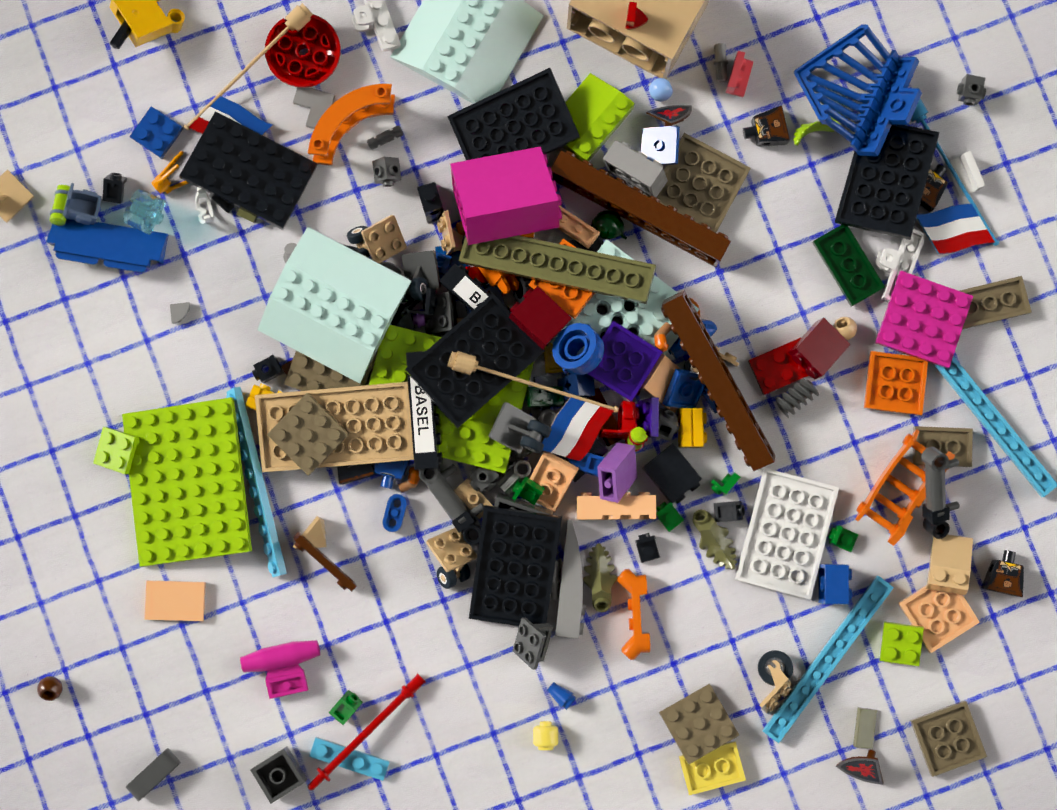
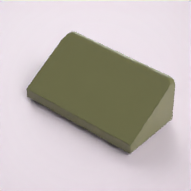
M857 708L854 747L873 749L877 710Z

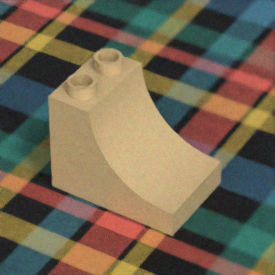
M571 0L568 7L567 29L654 76L667 79L706 9L709 0ZM629 2H637V8L648 17V22L639 28L627 30L625 26Z

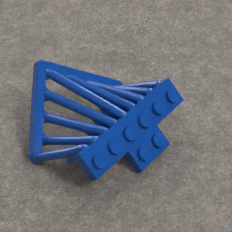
M866 24L858 26L794 71L819 121L822 124L828 125L848 140L852 148L860 156H878L891 125H909L922 95L919 88H908L919 63L917 57H900L896 50H892L889 54ZM866 35L886 61V64H883L859 39ZM849 46H854L882 74H875L844 53L843 50ZM833 57H838L874 83H865L827 63V61ZM816 68H823L825 71L870 94L854 92L813 75L811 72ZM841 95H844V96H846V97H849V98H851V99H853V100H856V101H858V102H861V103H863V104H858V103H856V102H853V101H851V100H849V99H847V98H845V97H843V96H841ZM838 103H840V104H842V105H844V106H846V107H848V108H850V109H852V110H854V111H857V112H859V113H861V114H856V113L850 111L849 109H847V108H845V107L839 105ZM847 118L853 120L854 122H856V123H858V124H854L853 122H851V121L848 120ZM833 119H835L836 121H838L839 123L853 131L855 134H851L849 131H847Z

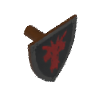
M692 105L665 106L647 111L646 114L664 121L665 126H672L683 122L691 114Z
M868 750L867 757L847 758L836 765L837 768L853 778L883 785L878 758H875L876 752L874 750Z

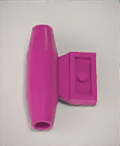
M317 640L293 641L262 648L240 657L241 668L244 673L268 671L265 682L269 699L308 691L305 672L299 664L320 656V647Z

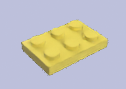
M735 741L720 746L689 765L683 755L679 756L689 796L746 780Z

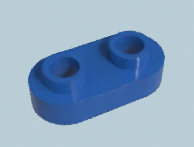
M394 494L388 499L382 523L383 527L389 532H396L402 526L407 508V500L404 496ZM396 500L401 502V506L398 508L394 506ZM391 519L396 520L395 526L389 524Z

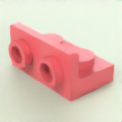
M738 51L725 93L744 97L753 66V61L744 59L745 52Z

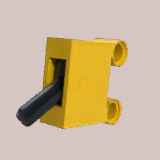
M111 0L110 9L121 26L110 41V45L114 49H120L127 37H129L134 46L138 47L166 34L178 33L182 29L185 15L179 9H171L166 17L157 3L160 0Z

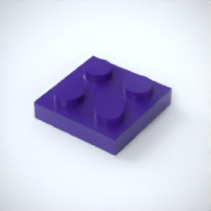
M651 397L638 400L636 405L639 408L640 420L637 423L638 427L646 431L648 438L659 437V398Z

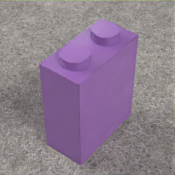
M617 442L597 466L600 499L618 503L637 479L634 445Z

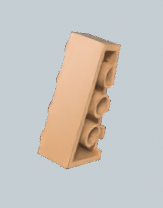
M581 492V496L576 497L577 520L656 519V495H650V492H638V495H631V492H626L618 503L602 500L600 496H592V492Z

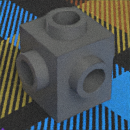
M966 74L957 88V94H959L958 101L968 106L977 105L985 97L986 88H984L986 78Z
M384 156L372 161L376 184H383V187L394 186L395 182L401 181L399 158Z
M660 408L659 438L671 441L674 433L678 432L680 426L678 414L671 410Z
M475 466L470 471L471 475L469 478L471 482L469 484L476 492L478 490L482 493L485 491L490 492L496 486L495 482L500 479V476L496 471Z

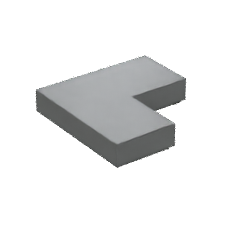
M297 87L293 104L310 108L306 127L315 129L321 116L333 104L335 95L309 87Z

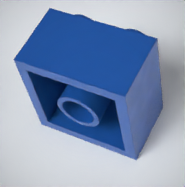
M820 564L818 570V603L849 604V600H852V589L849 588V580H852V569H849V565Z

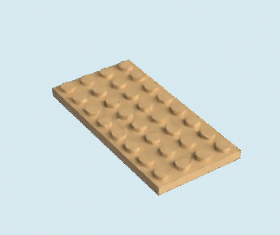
M408 382L255 395L262 472L301 469L267 434L306 393H309L350 433L317 468L414 460Z

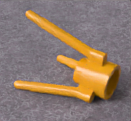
M180 151L165 169L155 177V180L151 182L160 194L164 191L169 194L172 190L189 184V182L183 181L171 187L169 186L172 183L168 177L179 168V165L176 164L173 168L171 167L183 155V151Z

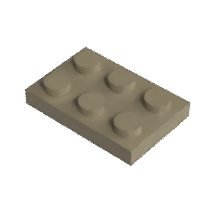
M913 427V432L916 429L920 431L916 438L917 442L926 448L935 447L945 455L950 451L955 455L954 459L956 458L959 461V465L956 467H972V428ZM913 448V464L925 465L921 460L922 454Z

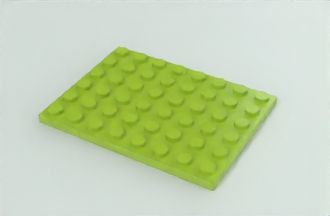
M389 325L378 348L369 385L408 382V373L405 371L407 368L406 353L427 351L442 337ZM534 362L517 377L530 381ZM512 380L458 429L436 406V414L439 413L440 425H437V431L441 433L442 438L439 452H442L443 458L506 474L512 450L489 438V433L504 402L522 410L528 385Z
M229 397L122 414L124 433L139 437L129 473L139 567L251 552L252 545L234 398Z

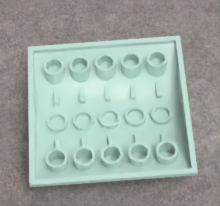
M423 0L400 39L401 46L394 49L390 58L474 104L501 91L544 15L524 0Z
M307 227L286 262L269 297L258 331L361 383L412 280Z

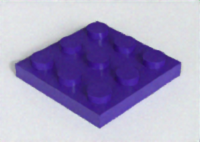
M613 321L602 337L604 343L603 358L599 365L593 371L587 373V375L632 402L663 352Z

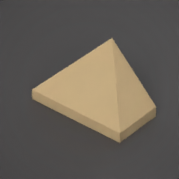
M316 516L302 535L317 548L327 547L324 520Z

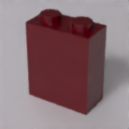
M537 286L534 290L530 288L523 295L525 299L521 303L516 302L511 307L509 318L540 348L544 349L572 318Z
M822 318L812 325L788 353L792 356L794 362L800 364L805 369L808 376L817 379L822 377L851 344L825 318Z

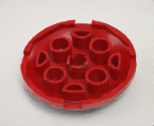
M314 14L310 17L311 20L299 32L296 29L294 31L289 29L265 53L267 64L272 73L287 85L298 88L318 85L333 74L339 63L341 46L334 28L325 19ZM281 19L272 27L267 36L265 47L287 27L285 24L286 19ZM302 49H307V50H308V53H306L305 55H301V56H300V54H299L300 50H302Z

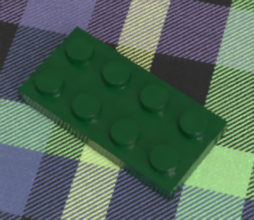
M840 225L812 242L851 307L885 288L848 226Z

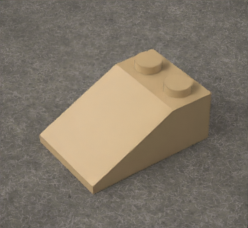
M947 535L942 539L933 537L926 589L960 595L967 594L971 572L973 538Z

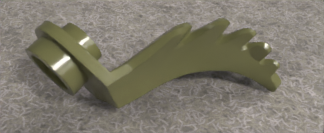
M706 510L696 511L693 514L692 521L701 534L699 548L701 550L708 549L706 553L707 558L715 556L714 564L719 562L720 567L725 566V569L730 568L734 570L737 563L734 559L737 556L732 553L736 550L729 547L733 540L725 538L729 530L717 525L714 518Z
M600 543L592 547L593 551L589 552V556L592 558H586V561L591 565L585 566L584 570L590 575L585 576L583 581L592 590V605L595 610L606 612L612 603L611 588L617 581V576L610 574L615 569V566L608 565L612 557H606L609 551H604L606 547H602Z

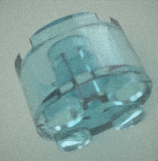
M139 189L129 200L133 203L130 208L126 207L123 220L129 226L150 235L155 225H160L164 218V214L161 213L166 201Z

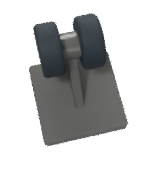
M435 250L401 255L404 276L412 280L401 302H409L412 299L416 301L425 300L427 288H441Z
M504 402L489 433V438L516 453H521L524 447L540 454L544 448V444L540 442L541 438H548L552 429L536 421V418Z

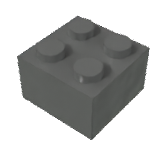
M288 746L250 770L270 804L307 780Z

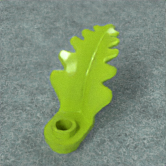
M820 121L802 124L800 128L796 129L797 132L794 133L796 137L793 140L795 141L794 144L798 146L803 137L815 131L834 132V130Z

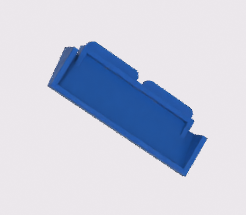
M66 219V223L62 226L52 224L46 242L54 246L53 251L56 252L55 255L58 259L92 265L97 264L99 260H104L103 263L106 267L143 273L147 268H150L151 260L163 264L169 235L167 233L95 222L94 225H86L72 219Z

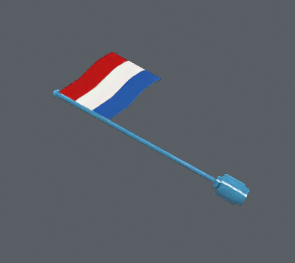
M921 99L913 113L911 122L916 121L917 124L921 122L925 129L930 130L925 122L926 114L929 112ZM937 142L936 148L970 204L950 206L928 214H918L917 220L938 254L954 253L975 245L989 243L997 246L1000 241L996 240Z

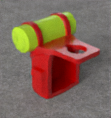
M622 401L618 410V430L602 429L599 437L623 439L625 444L635 446V452L643 448L644 443L648 440V435H646V431L643 428L638 427L637 422L640 420V414L635 402Z

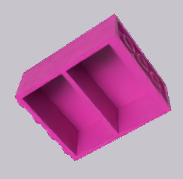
M541 146L450 163L453 192L468 245L559 228V219H562L559 207L562 205L561 196L556 194L557 185L555 180L552 181L551 179L553 178L551 167H547V155L543 154Z

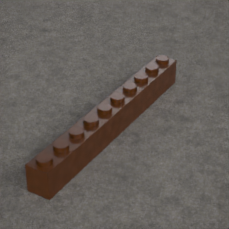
M683 290L665 299L661 307L662 313L672 323L670 325L675 335L678 334L682 349L688 352L692 367L697 368L699 380L708 388V396L718 406L717 412L721 418L724 417L728 432L734 435L738 450H742L744 453L746 465L748 467L751 466L752 470L756 471L774 463L775 453L686 291Z

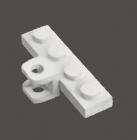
M364 0V6L354 9L352 22L357 32H364L374 28L382 52L397 49L401 46L385 0Z
M913 229L911 240L903 238L898 251L886 248L878 252L875 266L886 272H891L882 299L890 300L899 271L909 274L913 273L926 236L925 233Z

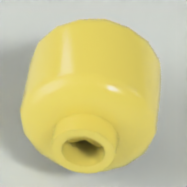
M540 721V725L533 728V744L538 747V750H553L558 745V727L552 725L551 721Z

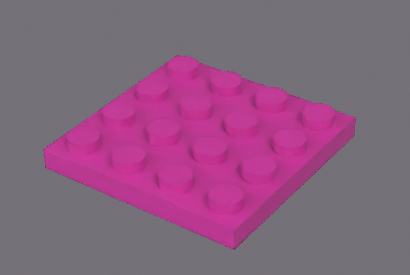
M899 271L875 343L948 369L973 296L907 272Z

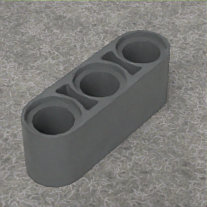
M167 748L138 774L126 788L139 802L181 762Z

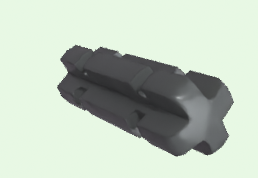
M395 126L391 131L389 129L376 135V138L368 139L367 144L369 148L373 150L378 148V145L382 146L394 140L395 137L403 136L401 127Z

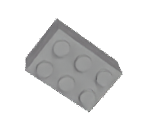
M615 140L603 157L608 172L641 189L649 196L657 197L668 181L661 163L656 160L650 161L641 151H633L626 142L622 141L620 143Z

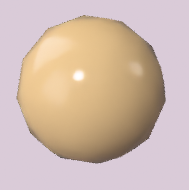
M841 317L833 325L846 340L853 338L857 332L856 322L850 317Z

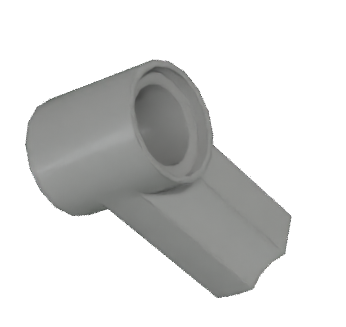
M525 460L518 461L497 485L507 495H510L518 481L522 482L525 476L527 477L531 473L530 463ZM524 463L528 466L526 474L518 472L517 467L519 464Z

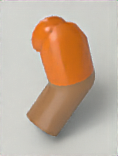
M667 322L654 335L655 347L662 352H665L669 347L666 335L672 330Z
M414 467L409 469L407 481L398 484L401 493L417 487L420 477L419 471L415 470Z

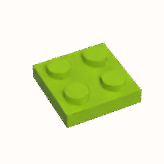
M103 427L93 464L122 474H129L139 437L110 427Z
M884 621L880 661L919 666L924 627Z

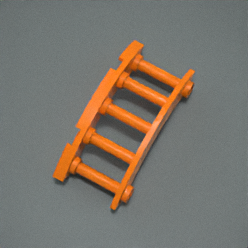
M375 84L361 87L335 101L321 116L312 133L308 154L314 155L313 161L320 165H332L336 149L345 133L368 117L394 115L395 94H391L392 84Z
M917 429L912 435H906L902 441L903 446L883 471L866 500L862 501L856 509L858 514L855 520L859 521L864 515H867L889 530L888 533L891 535L887 542L893 546L904 536L913 519L911 514L916 507L919 508L926 498L925 471L903 457L910 447L921 454L926 449L925 446L916 441L920 432ZM950 451L946 454L949 460L955 457ZM898 463L922 478L921 481L923 483L918 490H912L890 475ZM885 481L909 496L910 502L906 508L899 507L879 493ZM873 500H877L896 513L899 518L898 522L892 524L870 509Z

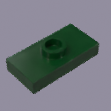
M552 386V387H550V388H554V389L563 391V387H562V386ZM527 387L528 407H562L565 405L563 395L537 387Z

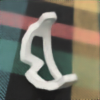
M198 187L195 197L196 211L201 212L198 215V220L202 224L213 222L214 213L209 195L205 190ZM199 198H206L210 215L204 216L207 210L200 207Z

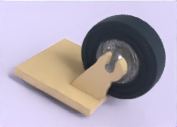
M778 650L765 653L758 662V673L765 683L775 686L773 691L759 705L766 714L768 711L772 712L779 705L778 700L782 696L785 698L792 691L790 688L792 686L790 678L793 674V663L787 654Z

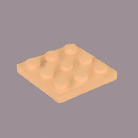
M924 586L898 603L911 625L924 627L922 642L929 653H933L980 623L964 596L960 594L930 590Z

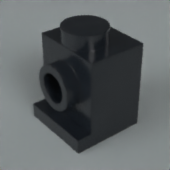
M271 355L253 365L255 369L252 370L255 379L257 381L260 380L262 383H266L284 374L275 355ZM264 366L269 367V371L266 373L262 370Z

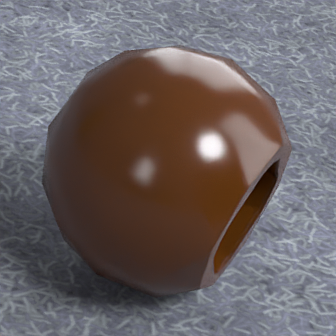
M47 676L41 679L37 686L38 695L46 701H53L59 698L63 690L61 681L54 676Z

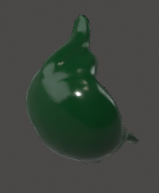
M604 210L599 212L592 220L591 227H595L600 232L601 238L614 239L621 236L623 239H627L624 235V223L616 212Z

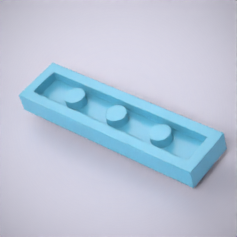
M316 737L309 757L330 763L346 747ZM354 750L338 766L383 781L390 761Z

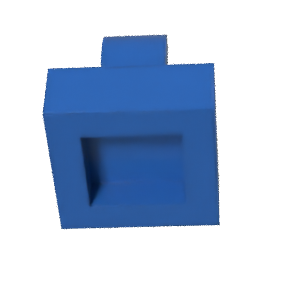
M436 251L439 273L445 275L448 272L452 256Z

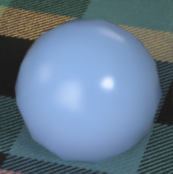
M657 78L649 86L650 95L655 101H667L673 93L670 82L665 78Z

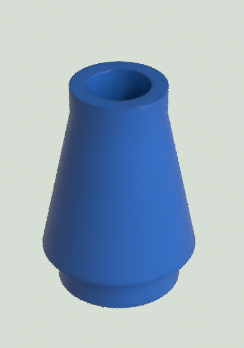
M555 682L547 689V692L550 693L558 705L566 710L576 699L573 692L557 685Z

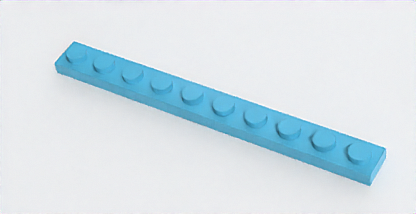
M953 356L948 369L933 364L1041 498L1057 487L1055 480Z
M235 387L227 391L226 398H234L241 459L244 461L245 477L249 481V493L255 505L254 513L259 521V533L264 541L263 550L268 557V570L273 578L287 574L242 390L241 387Z
M875 577L762 731L779 744L894 588L881 577Z

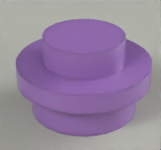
M413 313V322L415 325H418V328L425 326L424 314Z

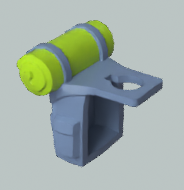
M71 183V186L58 185L54 194V204L50 211V223L62 226L66 223V219H72L78 223L94 225L99 213L102 196L85 189L83 191L73 190L74 183Z

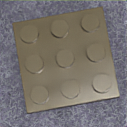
M306 393L267 435L309 476L350 433L309 393Z
M710 683L659 712L688 765L739 736L738 731Z
M965 700L910 720L932 777L987 757Z

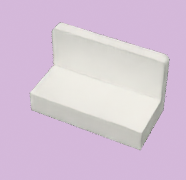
M971 151L949 161L969 194L985 186ZM945 164L958 196H965L947 164Z

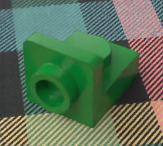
M735 472L731 475L728 473L721 481L723 483L722 486L714 479L711 480V489L718 495H726L741 477Z
M525 476L522 482L518 481L512 491L515 494L512 499L515 501L520 496L535 505L545 488Z
M664 501L656 508L658 511L656 512V517L668 532L684 521L671 502L666 504Z
M836 525L835 528L832 527L828 535L830 539L829 544L852 552L858 534L840 525Z
M348 690L330 710L329 714L344 725L363 702L356 694Z

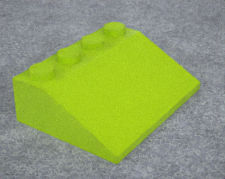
M590 73L566 101L581 138L563 146V148L575 154L576 158L580 161H590L632 112L635 103L621 91Z

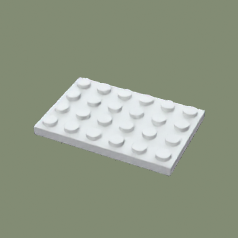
M763 468L735 580L811 600L839 487Z

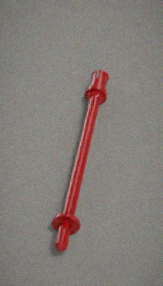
M417 673L406 686L403 685L401 693L324 769L317 768L319 774L308 784V789L314 790L324 779L329 782L331 779L328 775L406 698H413L415 696L414 693L426 681Z

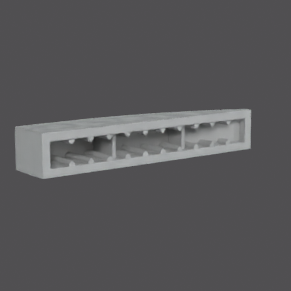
M567 520L555 636L579 639V635H583L584 623H580L581 615H585L586 604L582 603L583 576L578 541L572 520Z

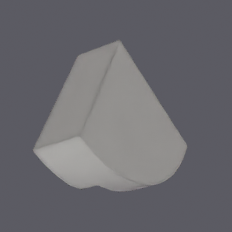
M189 302L170 304L172 324L179 323L185 318L190 310Z

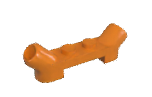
M625 569L619 575L617 581L631 593V599H627L628 611L632 610V618H629V630H633V636L621 648V652L630 660H635L640 653H650V633H642L640 595L647 594L646 575H635L630 569Z

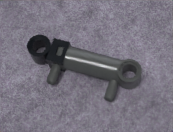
M928 447L921 456V460L925 464L926 503L922 504V516L925 518L923 528L936 539H942L948 535L950 526L946 522V520H950V511L960 507L957 501L946 504L945 469L958 466L959 461L956 458L949 460L937 448Z
M452 464L442 472L440 469H433L434 477L432 479L426 477V470H420V479L425 482L448 514L457 531L460 533L464 530V540L471 545L479 543L481 526L473 523L477 521L475 516L484 511V505L480 503L471 511L468 510L447 482L446 478L457 471V467ZM471 529H475L478 532L476 540L471 539L469 536Z

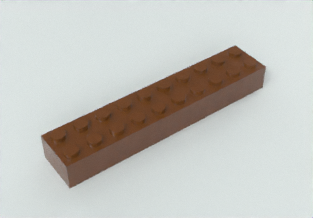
M561 150L551 168L553 176L551 179L555 180L558 184L607 210L616 212L620 217L715 268L720 263L731 243L727 235L721 232L717 234L707 224L701 223L700 225L690 215L684 214L683 216L677 212L678 210L675 207L661 204L658 198L644 195L641 189L627 186L624 180L610 177V173L603 169H595L589 161H580L570 151L564 152Z

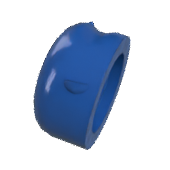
M574 323L564 328L555 338L552 348L553 358L563 368L564 373L584 375L593 371L601 362L604 355V343L599 334L589 324ZM585 346L583 352L576 356L577 352Z

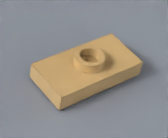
M468 478L454 490L470 510L480 503L484 506H493L479 490L476 492L469 484L471 481ZM484 511L477 515L478 519L483 517Z

